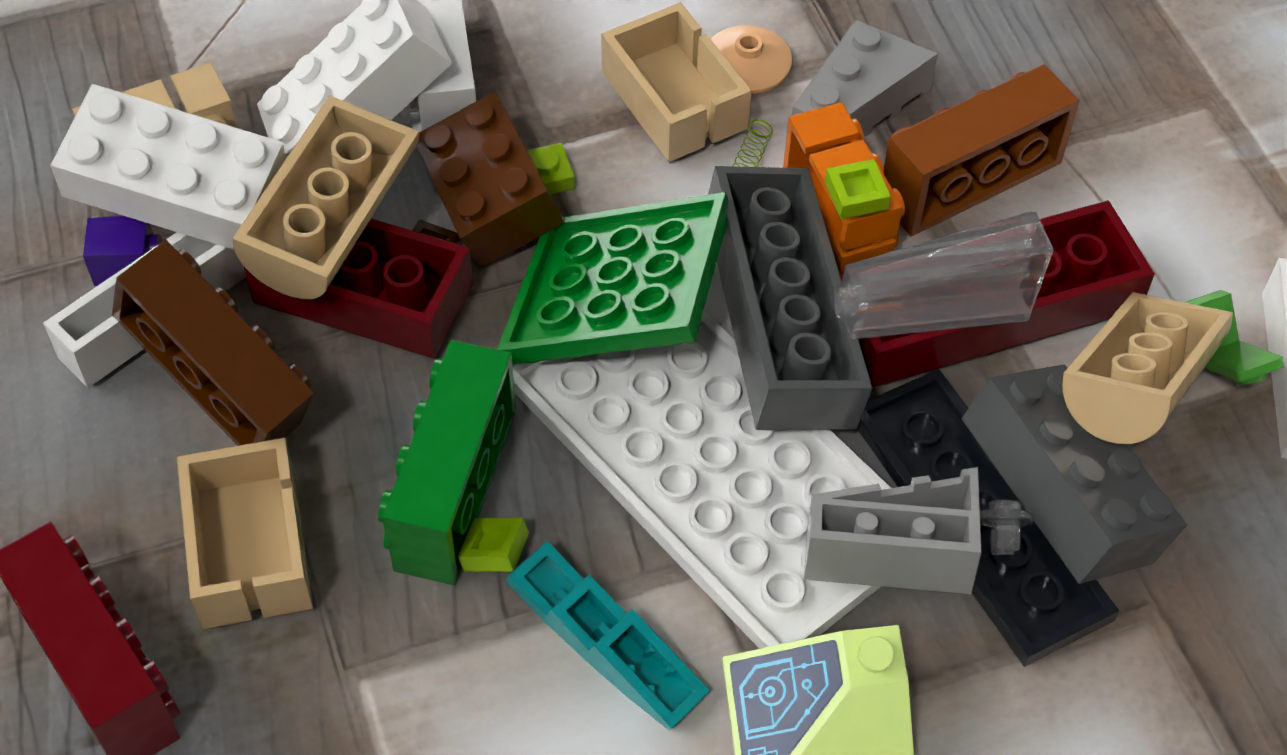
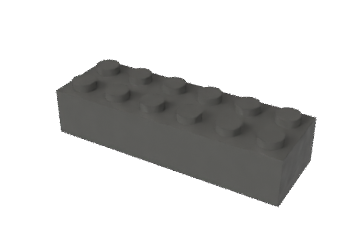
M715 166L708 195L726 192L729 200L726 211L727 226L718 255L717 265L755 429H857L872 386L809 168Z

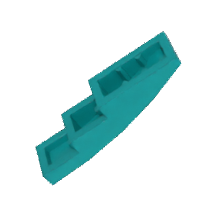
M548 541L506 578L505 582L570 647L626 697L670 731L710 691L633 609L626 613L590 574L583 579Z

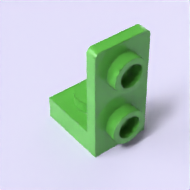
M1218 290L1185 301V303L1233 312L1231 328L1227 337L1205 366L1209 372L1218 373L1233 379L1238 384H1254L1265 380L1267 373L1284 368L1282 356L1239 340L1231 293Z

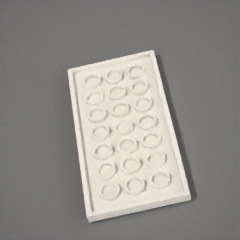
M704 310L695 342L640 348L631 351L600 353L583 357L545 360L536 363H521L513 366L515 394L759 649L821 635L882 587L804 580L806 534L812 494L878 483L881 490L890 489L891 487L830 429L756 430L735 339Z

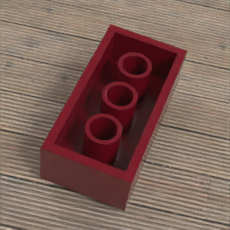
M372 218L324 294L318 298L299 299L282 294L262 283L244 267L252 300L255 304L435 359L473 286L470 247Z
M50 521L1 548V580L106 755H154L181 739L172 721L174 717L181 713L168 692L169 687L153 660L148 661L140 648L142 645L127 619L120 617L114 607L115 602L101 578L98 575L94 576L88 566L89 562L74 536L70 535L62 539Z

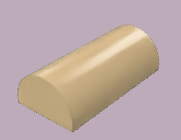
M329 95L232 238L234 251L240 262L258 280L282 294L299 299H314L323 295L416 148L419 141V131Z
M1132 292L1063 373V396L1069 412L1083 429L1107 442L1132 444L1150 438L1160 430L1227 337L1231 328L1233 312Z

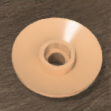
M748 25L727 28L711 38L713 43L752 90L751 94L767 92L778 87L790 74L792 67L791 50L779 35L768 29Z

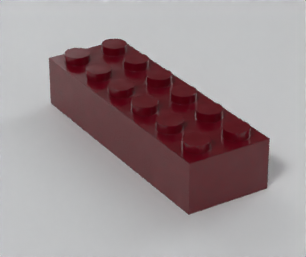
M1107 200L839 275L871 386L876 387L1110 319L1132 292L1147 295L1155 273L1112 204Z

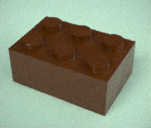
M496 91L419 132V141L416 147L461 241L466 247H470V254L480 269L565 223L525 143Z

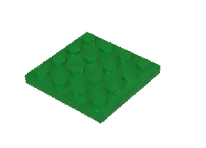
M726 192L563 217L565 223L539 237L497 350L510 352L513 365L695 342L727 226L726 211L729 200Z

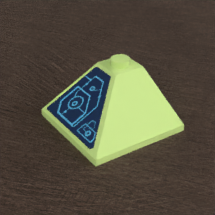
M899 625L838 631L722 657L734 755H914L909 683Z

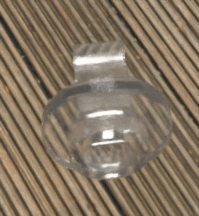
M991 501L988 503V510L980 511V524L992 527L990 539L991 554L1014 555V550L1020 549L1019 527L1032 524L1033 514L1022 510V503L1018 501Z

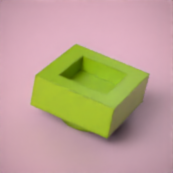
M562 143L528 150L550 194L575 189L574 175Z
M875 159L826 169L825 184L840 219L889 210L891 196Z
M474 518L458 555L464 572H513L529 535L524 518Z

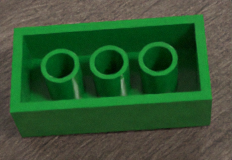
M450 340L443 359L436 358L433 363L429 379L431 389L427 402L421 400L416 407L413 418V431L415 433L410 445L404 444L399 451L395 469L396 476L398 477L393 490H385L382 495L378 509V521L384 524V548L389 550L394 572L455 586L462 567L458 555L473 519L480 516L516 413L512 354L510 352Z

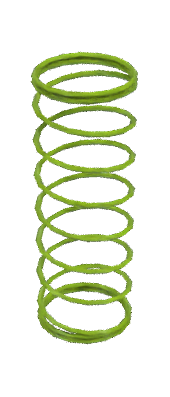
M761 119L753 120L749 126V131L752 134L766 138V142L757 143L762 144L764 148L759 149L757 146H755L757 149L750 148L752 150H759L761 154L758 156H761V158L757 162H753L751 159H749L751 162L744 161L754 164L755 167L759 166V161H761L773 133L771 124ZM754 122L766 123L771 128V134L769 132V135L765 136L762 132L753 130L752 125L758 124L765 127ZM747 131V133H746V136H747V137L744 138V140H743L744 143L741 144V146H740L741 150L738 151V153H737V154H738V157L735 158V163H734L732 166H734V165L736 164L738 167H740L738 164H742V165L748 167L747 165H745V164H743V163H736V159H737V158H740V157H744V156H739V152H740V151H742L744 154H746V153L744 152V150L751 152L750 150L742 149V146H743L744 144H745V145H746V144H751V143H745V139H746V138H748L750 141H752V140H751L749 137H752V138H755V139L759 140V139L756 138V137L748 136V132H749V131Z

